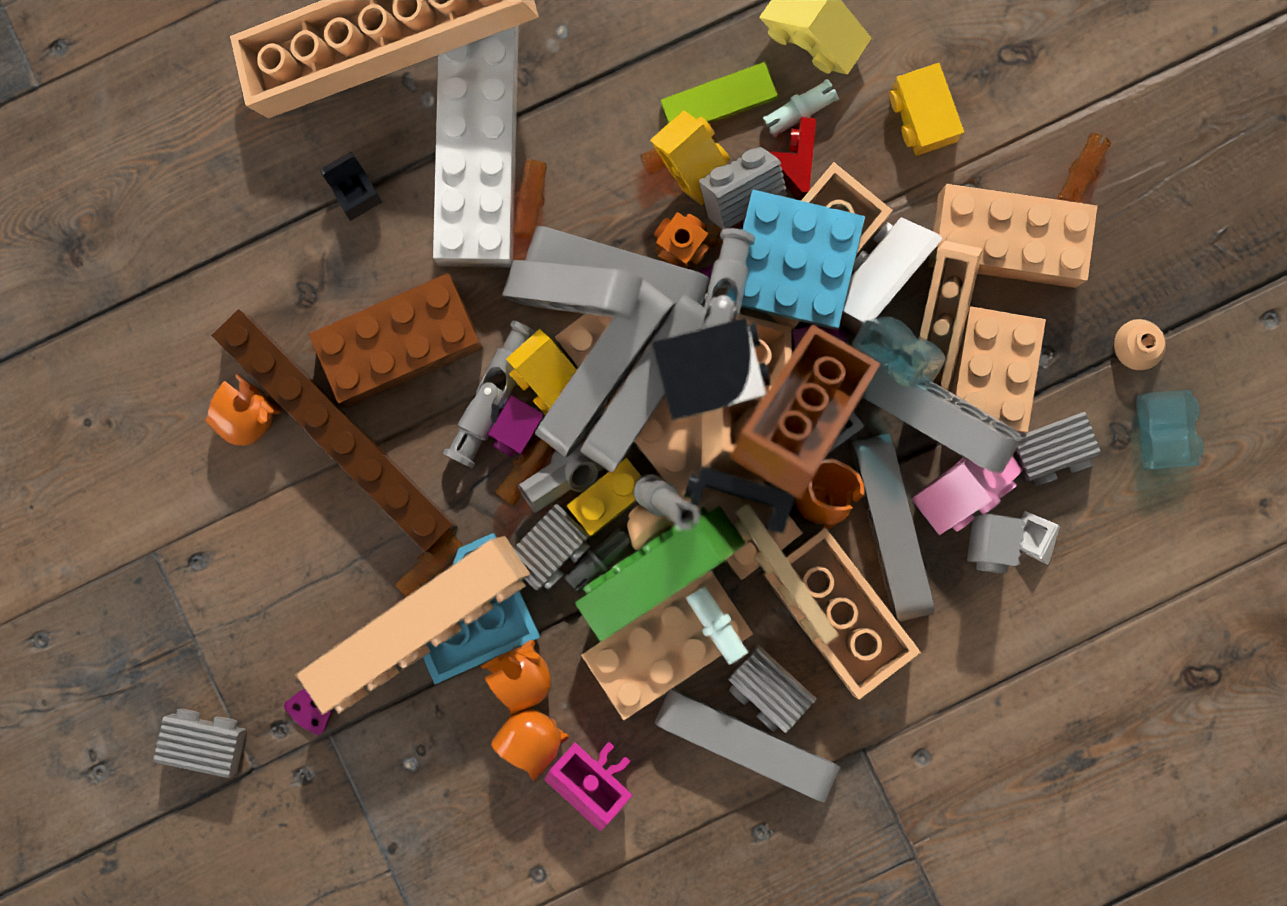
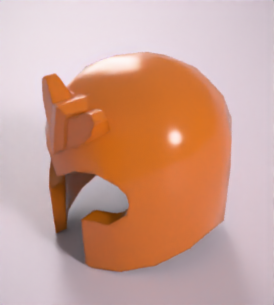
M237 373L235 377L239 380V392L224 381L215 392L208 409V416L204 421L226 442L236 446H247L256 443L265 435L272 425L273 414H279L281 408L272 404L269 398L256 386Z
M834 458L824 459L800 499L795 497V505L805 519L813 524L824 525L823 528L829 530L849 515V512L853 509L850 506L851 498L853 501L858 502L863 497L864 483L860 475L852 467Z
M533 640L526 642L522 647H515L509 652L498 655L480 666L482 669L485 668L492 672V674L485 677V681L496 697L507 706L510 715L539 704L548 695L551 688L552 679L549 667L542 656L534 650L535 642Z
M528 708L512 714L506 719L493 738L491 746L503 759L527 771L534 782L555 759L561 743L565 742L569 735L557 728L554 719H550L538 710Z

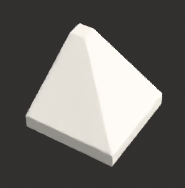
M1024 511L1021 519L1024 520L1026 525L1022 527L1025 532L1021 534L1024 540L1020 542L1023 548L1019 551L1048 565L1060 526Z

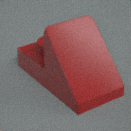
M801 117L798 129H791L789 151L796 152V154L769 151L781 162L780 166L782 168L783 180L785 181L784 184L800 201L810 191L816 118Z

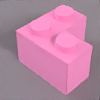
M1013 455L1003 473L989 471L963 457L953 467L927 484L911 500L939 536L950 528L958 532L974 520L972 516L974 512L979 510L982 514H985L1001 502L1000 498L1017 486L1013 480L1024 469Z

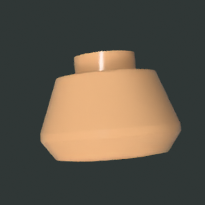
M1137 319L1127 322L1118 330L1114 339V350L1117 358L1126 367L1133 370H1147L1156 366L1163 358L1166 350V341L1164 334L1157 325L1147 320Z
M638 505L628 515L630 519L627 523V529L632 547L639 551L643 546L664 534L676 524L666 516L654 515L645 507Z

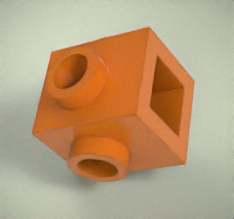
M677 212L672 220L666 217L654 233V237L657 238L655 251L659 253L657 257L662 262L689 269L692 263L698 266L710 248L706 245L709 234L704 230L706 225L691 214H687L685 217ZM680 232L689 240L684 244H680L675 240V236Z

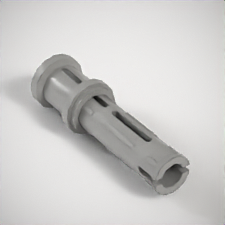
M646 474L635 483L633 490L634 498L650 513L657 516H666L684 530L692 528L688 523L689 521L694 525L698 523L700 519L698 508L679 497L676 488L669 482L664 481L660 476Z

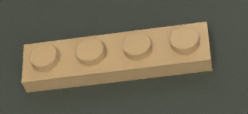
M749 503L735 511L734 514L738 520L732 524L745 543L751 539L760 550V553L755 555L757 561L767 575L775 572L783 585L778 587L777 590L790 608L797 604L805 616L799 622L812 641L819 637L824 644H827L839 636Z

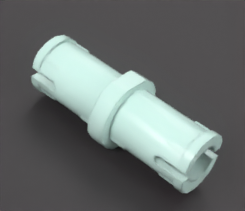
M826 79L800 96L798 94L792 96L790 102L771 114L762 117L766 127H770L769 132L772 137L776 138L777 135L799 123L801 117L811 118L812 114L832 102L838 101L839 97L835 89L830 91L832 87L831 82Z
M705 586L686 597L704 626L702 632L705 637L710 635L728 664L735 662L748 653L729 623L732 620L728 613L723 614Z

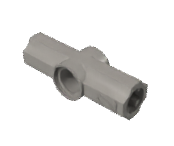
M585 442L577 446L567 458L556 450L550 465L519 484L518 488L522 496L535 513L570 490L583 492L596 482L599 471L604 469V467L580 452Z

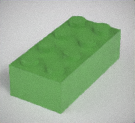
M721 506L716 507L710 512L705 507L699 509L700 519L698 523L694 525L692 522H688L692 527L691 529L684 530L674 525L670 530L643 546L642 549L615 565L610 571L583 587L587 595L576 601L575 604L600 642L746 545Z

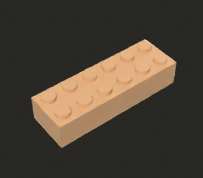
M505 536L491 539L296 675L322 714L333 708L339 714L369 695L365 689L366 687L371 692L398 675L400 672L396 666L400 665L404 669L430 653L431 650L427 646L428 644L432 643L436 647L462 631L463 629L459 625L460 622L464 620L468 625L494 608L490 603L496 598L500 603L523 589L525 584L522 580L530 575V572Z

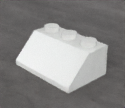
M902 217L894 226L887 222L873 239L878 243L875 249L870 254L863 250L854 261V273L850 278L840 323L859 338L943 238L937 233Z

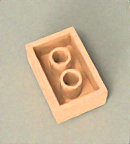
M970 306L950 392L1012 427L1020 435L1027 433L1046 319Z

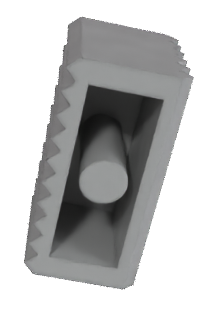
M762 147L746 151L742 158H738L737 161H732L729 165L717 167L711 171L710 175H706V178H700L699 183L708 218L721 229H728L746 218L752 189L786 197L788 194L785 191V181L783 180L779 159Z
M1082 412L1021 435L1022 439L1013 457L1024 469L1020 473L1023 483L1034 480L1035 485L1039 486L1058 479L1055 471L1069 467L1071 473L1093 466L1091 458L1101 455V450L1087 419V414Z
M555 504L513 548L530 572V575L524 579L536 591H539L543 586L550 590L564 575L560 568L570 558L575 563L590 548V545L586 543L590 535L558 504Z
M990 514L974 516L967 561L977 563L976 570L1008 573V566H1017L1021 563L1018 558L1021 556L1019 550L1023 548L1020 542L1024 540L1021 536L1025 532L1022 528L1026 525L1024 520Z
M759 645L749 653L727 678L733 684L729 691L744 705L752 701L761 710L757 717L773 732L780 727L786 733L817 699Z
M177 709L176 714L163 717L153 762L226 778L237 774L247 730L236 727L237 720L214 717V721L210 722L199 719V712L187 709Z

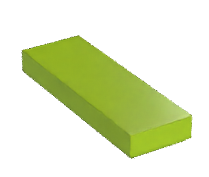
M762 62L660 100L668 124L682 111H686L696 119L701 116L711 124L777 100L778 95L766 63Z

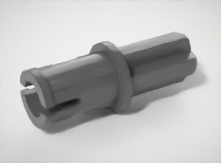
M616 529L593 551L589 548L587 550L588 554L565 573L563 577L580 593L583 587L588 585L603 571L607 573L609 571L607 566L631 546L629 536L622 529Z

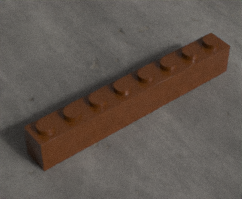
M238 309L211 335L424 552H432L457 527L449 516L248 314Z

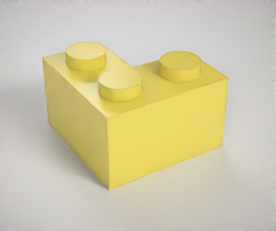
M771 0L759 17L769 28L768 34L772 39L782 45L792 43L807 50L813 57L812 63L819 70L828 74L834 71L848 75L872 39L842 0Z

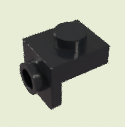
M353 152L345 154L320 170L350 221L382 203L381 198Z

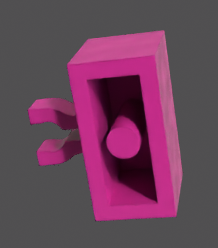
M610 742L599 753L597 762L578 744L574 743L549 770L544 780L601 832L633 796L613 777V775L621 773L631 761L624 757L618 765H611L606 771L603 766L607 762V754L614 748Z

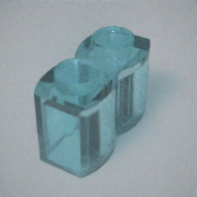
M888 316L866 320L852 343L854 349L881 363V366L884 367L887 374L893 380L910 388H916L933 382L946 361L945 355L935 344L922 338H915L913 332L906 324Z
M1191 390L1137 395V418L1141 432L1140 450L1144 470L1198 466L1199 458L1203 456L1204 448L1202 438L1196 434L1195 420L1199 418L1200 406L1197 398H1193Z

